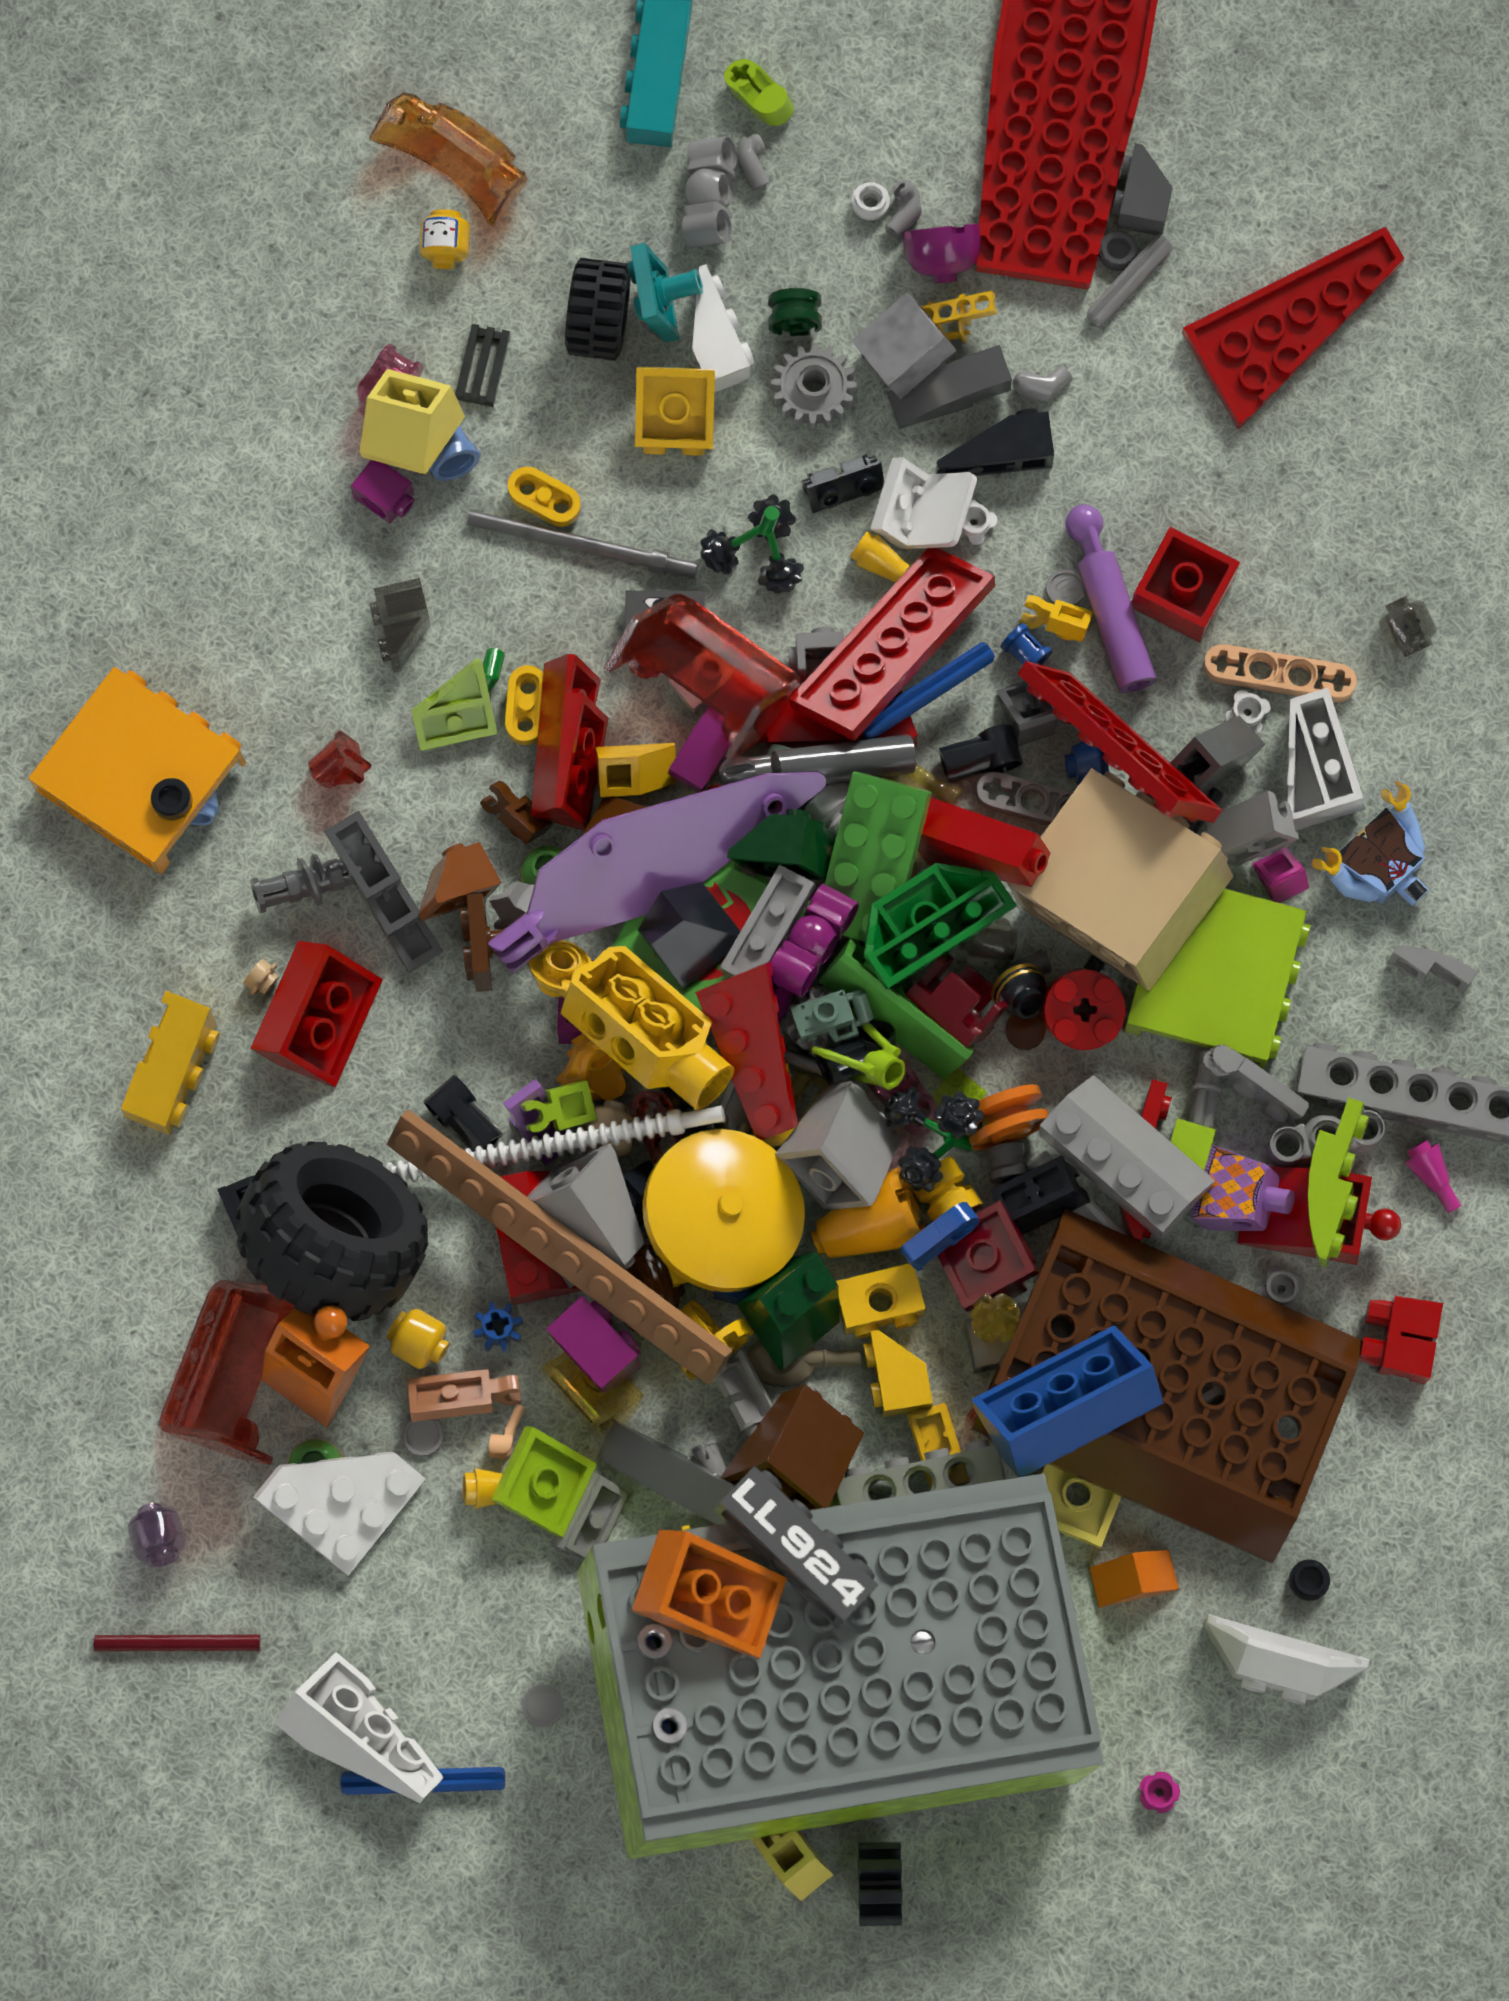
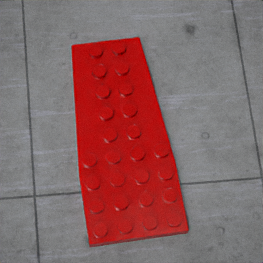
M1003 0L992 64L979 218L981 242L980 253L975 265L977 272L1085 290L1090 288L1101 247L1100 242L1106 229L1144 84L1158 0Z

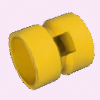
M953 1156L940 1160L941 1167L938 1170L943 1174V1180L936 1183L935 1189L932 1192H927L924 1189L915 1191L909 1184L919 1202L929 1204L930 1207L927 1214L932 1222L959 1203L967 1202L974 1212L978 1211L983 1205L972 1185H963L962 1181L965 1174Z

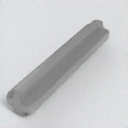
M1156 235L1088 309L1086 316L1088 320L1097 327H1103L1172 250V243L1163 235Z

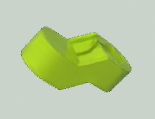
M739 59L728 65L724 73L725 83L732 95L743 102L756 117L770 126L782 125L792 117L794 104L787 91L776 83L761 66L748 59Z

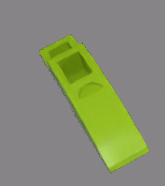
M1348 1097L1336 1134L1319 1130L1309 1172L1308 1205L1310 1230L1318 1263L1324 1267L1328 1266L1330 1257L1338 1259L1345 1239V1235L1339 1234L1344 1219L1351 1221L1358 1202V1197L1352 1196L1353 1183L1342 1180L1341 1176L1349 1177L1356 1154L1350 1153L1355 1138L1362 1140L1369 1116L1363 1115L1364 1102Z

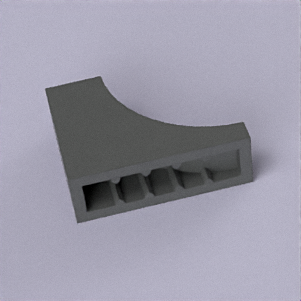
M1239 715L1195 736L1170 763L1206 794L1216 785L1240 771L1266 744ZM1146 794L1152 800L1156 801L1151 795Z

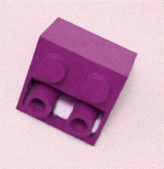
M582 1295L551 1323L546 1330L548 1335L581 1371L605 1394L642 1367L638 1357L641 1351L638 1349L639 1345L624 1329L617 1333L611 1327L614 1324L611 1319L612 1316L602 1305L595 1300L589 1303Z

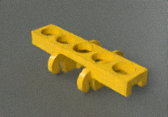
M992 290L969 296L959 294V298L938 303L928 301L927 305L921 306L949 341L961 338L963 343L968 342L967 335H970V330L966 326L971 325V320L997 314L994 301L996 297ZM989 301L986 309L978 310L976 308V303ZM944 306L952 307V313L948 318H940L939 312ZM958 321L959 330L944 333L941 324Z

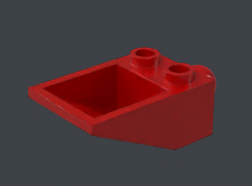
M1269 1166L1279 1176L1278 1188L1294 1192L1293 1209L1290 1214L1271 1211L1265 1230L1239 1231L1237 1244L1317 1258L1309 1223L1308 1187L1310 1168ZM1350 1173L1349 1177L1341 1176V1179L1353 1183L1352 1196L1358 1197V1202L1351 1221L1344 1219L1339 1234L1345 1235L1349 1244H1343L1338 1259L1330 1257V1261L1358 1265L1363 1230H1370L1372 1235L1379 1240H1392L1401 1230V1219L1395 1211L1388 1208L1379 1209L1373 1214L1366 1213L1372 1176Z

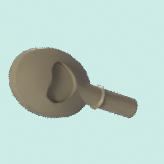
M760 1339L754 1342L747 1352V1356L760 1381L772 1386H791L809 1378L816 1367H824L826 1369L827 1367L861 1366V1350L827 1351L824 1349L823 1351H815L811 1346L783 1370H779Z

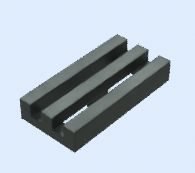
M472 323L455 393L457 400L494 407L509 344L510 331L502 329V332L495 331V328L488 326L487 329L480 328V325ZM478 337L484 338L475 380L472 392L467 393L466 387ZM496 340L499 341L490 384L487 396H482L480 392L492 341Z

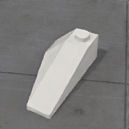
M335 1652L294 1692L274 1723L306 1750L421 1803L444 1777L414 1739L406 1738L395 1724L398 1717L392 1709L384 1710L373 1695L376 1688L370 1680Z

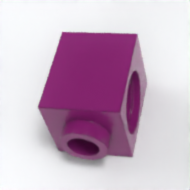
M374 460L367 464L351 484L353 498L389 524L397 516L403 518L415 501L413 498L412 482L387 464Z

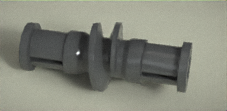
M317 854L310 856L309 866L303 858H297L298 871L283 872L280 876L261 881L258 878L250 880L254 901L260 914L266 912L268 907L286 902H298L308 896L312 897L317 906H321L323 892H335L354 884L340 859L337 860L335 858L321 864Z

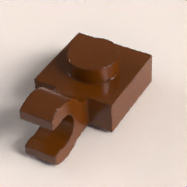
M500 780L489 787L490 791L497 796L498 801L489 795L480 802L482 808L488 813H501L498 820L509 829L511 834L521 839L526 845L545 834L553 824V822L531 816L532 801L526 795L519 799L511 792L509 786Z

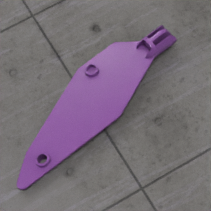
M820 772L766 773L602 820L538 870L527 912L491 939L488 945L493 951L497 952L499 959L506 963V968L510 973L514 974L554 942L645 916L661 891L707 880L731 861L727 858V853L733 845L770 814L786 815L788 809L797 810L824 789L826 778ZM777 800L776 805L773 808L768 809L769 804L772 801Z

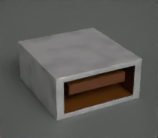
M908 292L851 340L887 386L900 399L957 351Z

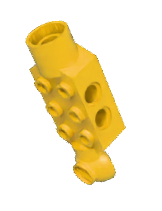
M560 940L552 943L528 962L531 974L536 980L539 989L548 996L564 998L560 1014L645 1088L670 1087L698 1111L714 1102L729 1084L734 1073V1067L705 1043L712 1020L626 946L608 947L594 961H591V958L582 948L572 942Z

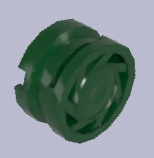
M787 288L772 292L768 296V306L772 309V314L768 316L769 330L777 335H782V331L790 332V336H808L813 328L814 332H819L822 329V315L818 313V308L822 302L821 295L814 290L805 288Z

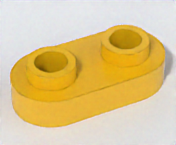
M529 466L518 468L510 475L507 484L508 494L511 501L518 507L557 527L569 526L580 516V497L570 486ZM524 485H531L535 488L534 492L530 495L521 493L520 489ZM559 503H565L569 509L565 513H558L554 510V507Z
M525 665L515 669L508 680L505 727L509 738L519 745H532L537 742L543 671L532 665ZM526 683H532L536 686V689L531 694H525L521 691L522 686ZM522 721H530L533 724L532 729L527 732L519 730L518 726Z

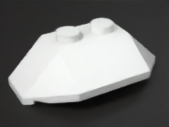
M1210 1614L1206 1617L1203 1626L1232 1677L1242 1680V1688L1259 1693H1265L1266 1687L1282 1692V1699L1297 1704H1305L1306 1699L1314 1700L1362 1673L1368 1668L1370 1661L1367 1658Z

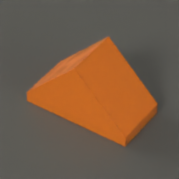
M1169 1549L1134 1552L1089 1567L1099 1608L1179 1590Z

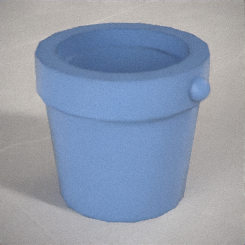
M459 425L429 471L432 472L437 480L448 481L456 479L470 472L478 464L481 451L477 450L475 444L470 442Z

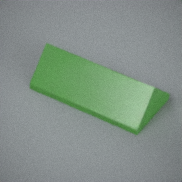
M849 938L819 979V982L833 993L843 989L845 994L855 990L866 991L874 1017L871 1021L880 1020L893 1025L896 1032V1043L945 1081L972 1055L974 1045L967 1048L964 1047L906 997V993L914 985L909 980H905L886 990L864 958L865 946L857 939ZM851 1000V1001H848V1002H849V1005H850L852 1008H854V1007H853V1004H852V1000Z

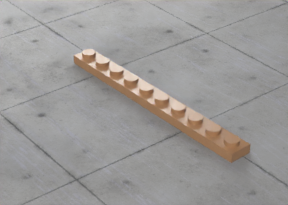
M407 1110L400 1116L386 1144L388 1147L707 1385L712 1384L718 1378L733 1351L730 1347L411 1110Z

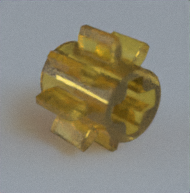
M986 1292L973 1304L975 1308L969 1313V1316L973 1318L971 1327L974 1333L985 1342L993 1343L999 1338L1006 1344L1012 1338L1020 1320L1018 1318L1020 1316L1019 1306L1006 1294L998 1293L992 1299Z

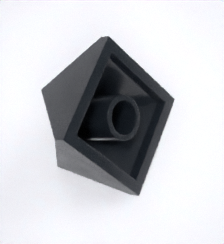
M703 882L661 891L638 928L641 936L684 991L724 961L741 932Z

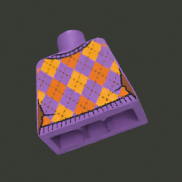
M1211 1145L1204 1171L1215 1180V1183L1194 1205L1191 1218L1199 1226L1206 1230L1263 1231L1267 1228L1271 1211L1283 1214L1291 1213L1294 1205V1192L1278 1188L1279 1176L1271 1167L1221 1147Z

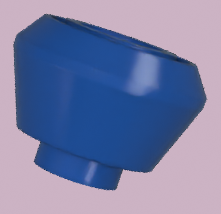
M1083 741L1072 746L1071 754L1065 755V769L1068 779L1074 778L1076 784L1079 785L1091 768L1102 775L1106 771L1109 772V765L1102 759L1104 753L1098 747H1092Z

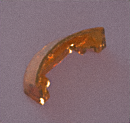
M404 92L388 101L369 137L375 143L412 155L446 175L468 194L484 215L487 223L492 227L501 218L528 181L526 173L512 164L516 156L491 131L481 126L471 117L446 104L438 102L437 105H430L421 100L416 94Z

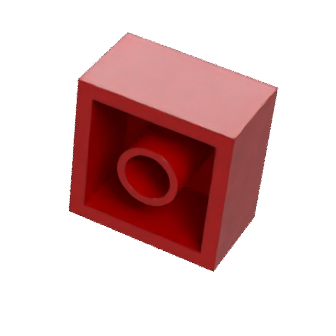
M1170 526L1134 591L1131 602L1133 609L1200 643L1236 578L1240 561Z

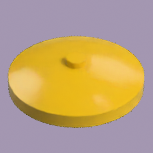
M714 1129L701 1131L682 1139L661 1157L651 1171L646 1183L643 1196V1219L651 1245L671 1271L683 1280L706 1290L737 1292L764 1283L787 1264L801 1240L805 1221V1207L798 1180L792 1169L775 1155L777 1151L752 1135L734 1130Z

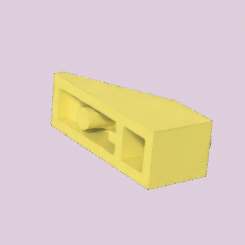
M801 1830L751 1839L782 1884L800 1901L804 1900L833 1876L831 1870Z

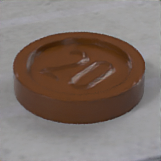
M1039 1014L1028 1019L1021 1018L1018 1015H1011L1005 1028L1008 1041L1014 1047L1021 1050H1030L1040 1045L1046 1032V1027Z

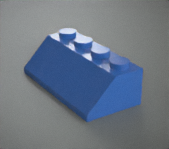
M1115 1325L971 1399L973 1407L999 1455L1018 1477H1024L1037 1471L1054 1460L1075 1451L1077 1448L1102 1435L1108 1434L1117 1427L1146 1414L1148 1411L1164 1403L1153 1365Z

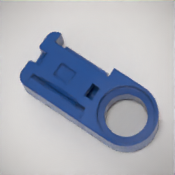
M967 1202L959 1203L902 1245L900 1251L913 1268L921 1271L924 1269L923 1266L951 1245L954 1246L971 1233L979 1224L980 1219Z

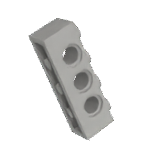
M988 1439L964 1444V1452L949 1455L948 1448L924 1453L925 1460L909 1463L908 1457L888 1460L884 1462L885 1469L869 1472L868 1466L850 1468L846 1470L845 1477L837 1489L840 1506L873 1501L871 1491L873 1486L879 1481H888L892 1487L891 1498L915 1494L912 1490L911 1482L913 1477L920 1472H927L931 1476L932 1487L930 1491L962 1487L956 1486L951 1478L954 1467L962 1463L968 1464L973 1472L971 1481L965 1486L1006 1480L1003 1461L995 1445L989 1446Z

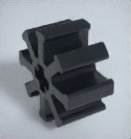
M859 1842V1926H901L903 1903L901 1842Z

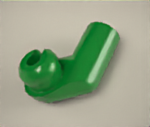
M497 648L487 649L483 661L489 694L500 678L505 658L504 652Z

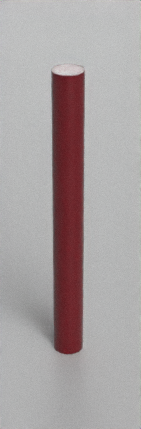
M260 1634L94 1636L95 1652L261 1650Z

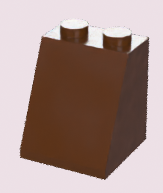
M804 1384L781 1393L723 1472L721 1479L736 1486L755 1466L760 1472L763 1470L770 1472L782 1485L780 1491L792 1502L798 1500L809 1510L828 1508L864 1432L855 1426L847 1415L837 1411L825 1401L817 1390Z

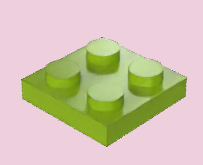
M525 1426L491 1501L555 1537H564L597 1463L533 1426Z

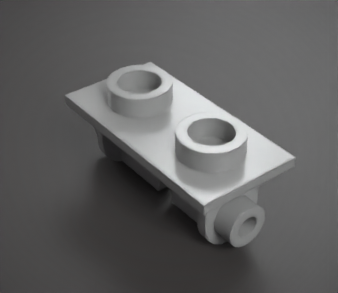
M743 1349L727 1360L716 1382L725 1399L732 1398L734 1403L729 1407L740 1426V1432H745L749 1438L773 1404Z

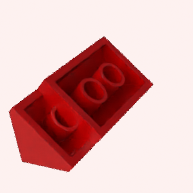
M566 654L544 663L531 816L574 829L585 830L590 822L597 784L596 747L604 746L609 717L596 706L601 679L576 654Z

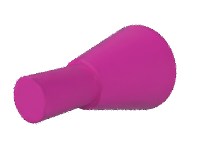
M1425 1140L1408 1150L1407 1154L1410 1158L1404 1164L1432 1192L1435 1191L1447 1213L1462 1206L1449 1185L1450 1180L1439 1142L1431 1146L1429 1141Z

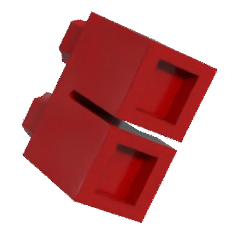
M1396 1295L1391 1301L1370 1300L1367 1304L1364 1324L1384 1327V1339L1382 1341L1363 1337L1358 1361L1379 1367V1374L1396 1375L1410 1379L1409 1381L1426 1385L1431 1378L1437 1344L1435 1341L1438 1338L1443 1303Z

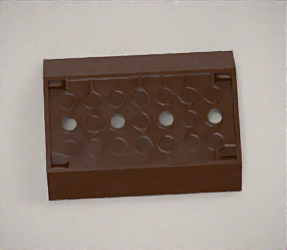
M1064 1208L1038 1268V1275L1033 1280L1035 1284L1009 1346L1001 1356L988 1390L1115 1325L1153 1365L1164 1403L1148 1411L1146 1414L1117 1427L1108 1434L1102 1435L1077 1448L1075 1451L1054 1460L1049 1465L1273 1563L1298 1518L1356 1373L1362 1340ZM1057 1317L1067 1319L1072 1325L1071 1336L1068 1338L1055 1336L1051 1330V1321ZM1213 1384L1220 1388L1223 1394L1221 1404L1213 1406L1204 1401L1202 1397L1204 1385ZM977 1414L971 1430L990 1438ZM1290 1418L1297 1424L1298 1434L1296 1438L1286 1439L1279 1434L1277 1429L1279 1419Z

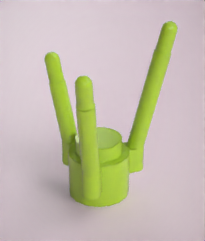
M851 1008L854 1019H857L854 1008ZM870 1023L861 1027L883 1050L868 1053L863 1062L818 1046L812 1047L811 1051L813 1054L863 1072L849 1077L852 1080L892 1090L902 1081L905 1074V1063L902 1059L898 1058L901 1052L900 1048L890 1044Z

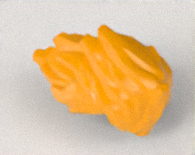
M581 1034L571 1040L574 1047L567 1051L570 1060L564 1071L557 1077V1083L562 1086L579 1080H587L592 1101H613L622 1096L627 1089L623 1077L624 1068L586 1035Z

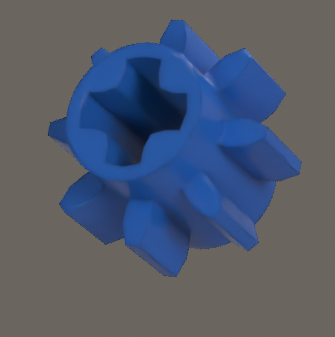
M489 1302L490 1311L486 1315L481 1313L475 1314V1318L482 1324V1328L473 1331L474 1337L482 1338L485 1336V1351L488 1352L493 1345L501 1346V1350L505 1354L507 1353V1343L511 1339L515 1342H521V1336L514 1331V1328L521 1326L523 1319L522 1317L511 1318L512 1305L510 1303L502 1310L496 1309L495 1304ZM495 1319H500L502 1325H506L504 1327V1334L501 1336H497L494 1330H489L493 1328L492 1321Z

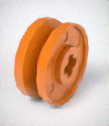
M1022 1085L979 1100L980 1106L978 1110L984 1113V1119L977 1126L982 1125L983 1127L969 1137L972 1150L980 1151L994 1145L1011 1143L1039 1131L1040 1124L1049 1115L1048 1110L1042 1108L1028 1110L1029 1107L1042 1098L1039 1085Z

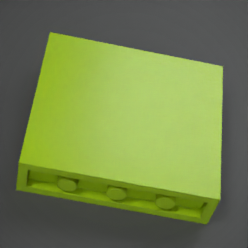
M1224 889L1152 989L1148 991L1137 984L1124 1032L1140 1036L1141 1031L1208 1049H1213V1047L1219 1044H1225V1046H1229V1049H1234L1243 1057L1260 1062L1259 1067L1264 1069L1268 1058L1276 1060L1282 1037L1276 1036L1275 1031L1278 1021L1285 1023L1289 1012L1291 999L1284 998L1287 985H1295L1301 962L1295 961L1294 958L1297 946L1305 948L1311 925L1304 923L1307 910Z

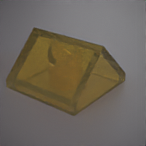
M565 1352L550 1360L541 1368L546 1382L597 1438L615 1420L617 1421L645 1396L629 1378L603 1394Z

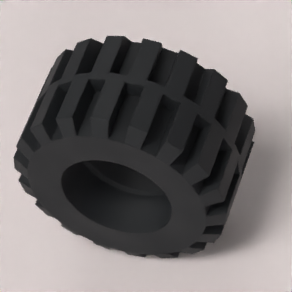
M582 257L576 263L571 280L565 328V346L569 355L615 361L620 355L626 329L631 283L627 263Z

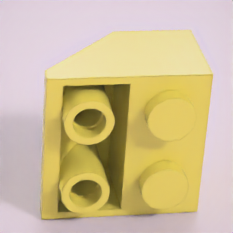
M386 369L367 397L359 451L361 456L426 475L465 418L451 385Z

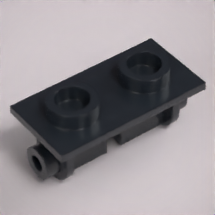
M864 454L862 457L840 464L843 473L839 475L836 474L833 467L813 474H807V479L801 480V484L805 494L809 496L812 514L882 490L885 482L881 461H877L875 455L868 457L867 454Z

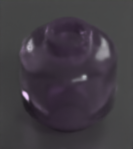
M149 1503L140 1507L137 1511L138 1514L133 1516L128 1523V1534L134 1556L139 1561L147 1563L150 1567H163L172 1564L179 1558V1554L186 1546V1538L179 1514L173 1508L162 1507L159 1503Z

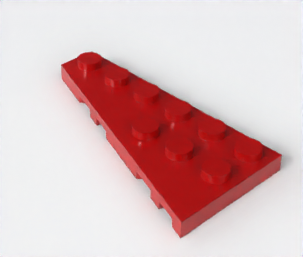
M1386 226L1183 327L1182 334L1238 430L1403 264L1405 258Z

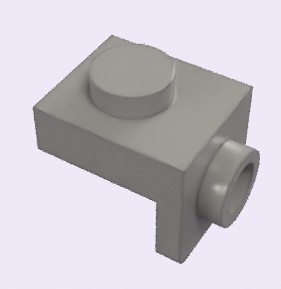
M819 627L811 630V633L796 634V647H788L789 671L797 670L798 682L806 680V660L826 659L844 639V632H835L830 627Z

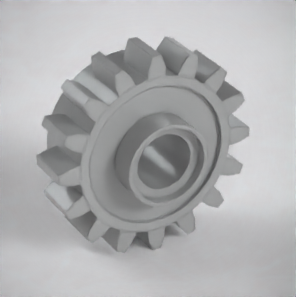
M813 343L811 352H805L801 345L797 346L796 357L785 353L783 355L785 366L776 365L774 376L777 378L771 380V391L777 392L773 395L774 406L783 405L781 416L787 418L791 415L795 418L794 426L799 427L803 422L809 424L810 430H815L816 424L823 423L826 428L831 427V419L834 417L843 420L845 413L843 407L852 408L854 398L851 395L856 393L857 386L856 382L850 381L854 378V368H844L846 356L843 354L836 359L833 358V347L831 346L824 353L819 352L817 343ZM809 382H817L824 388L818 392H810L804 386Z

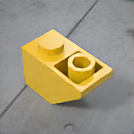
M675 743L596 747L597 786L600 797L641 795L677 783V779L667 774L676 758Z
M870 1331V1343L863 1344L867 1368L874 1367L877 1383L870 1384L874 1408L881 1407L883 1417L913 1413L932 1407L933 1401L926 1363L881 1331Z

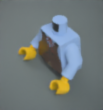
M1395 781V785L1398 787V794L1395 798H1393L1389 790L1383 789L1381 791V798L1385 802L1394 805L1392 811L1386 807L1340 852L1335 848L1322 847V851L1327 855L1326 864L1321 859H1313L1312 866L1316 870L1327 871V878L1344 897L1365 902L1376 900L1383 904L1397 891L1413 907L1429 891L1414 875L1421 868L1425 860L1423 855L1425 846L1419 822L1409 803L1411 798L1410 788L1406 784Z

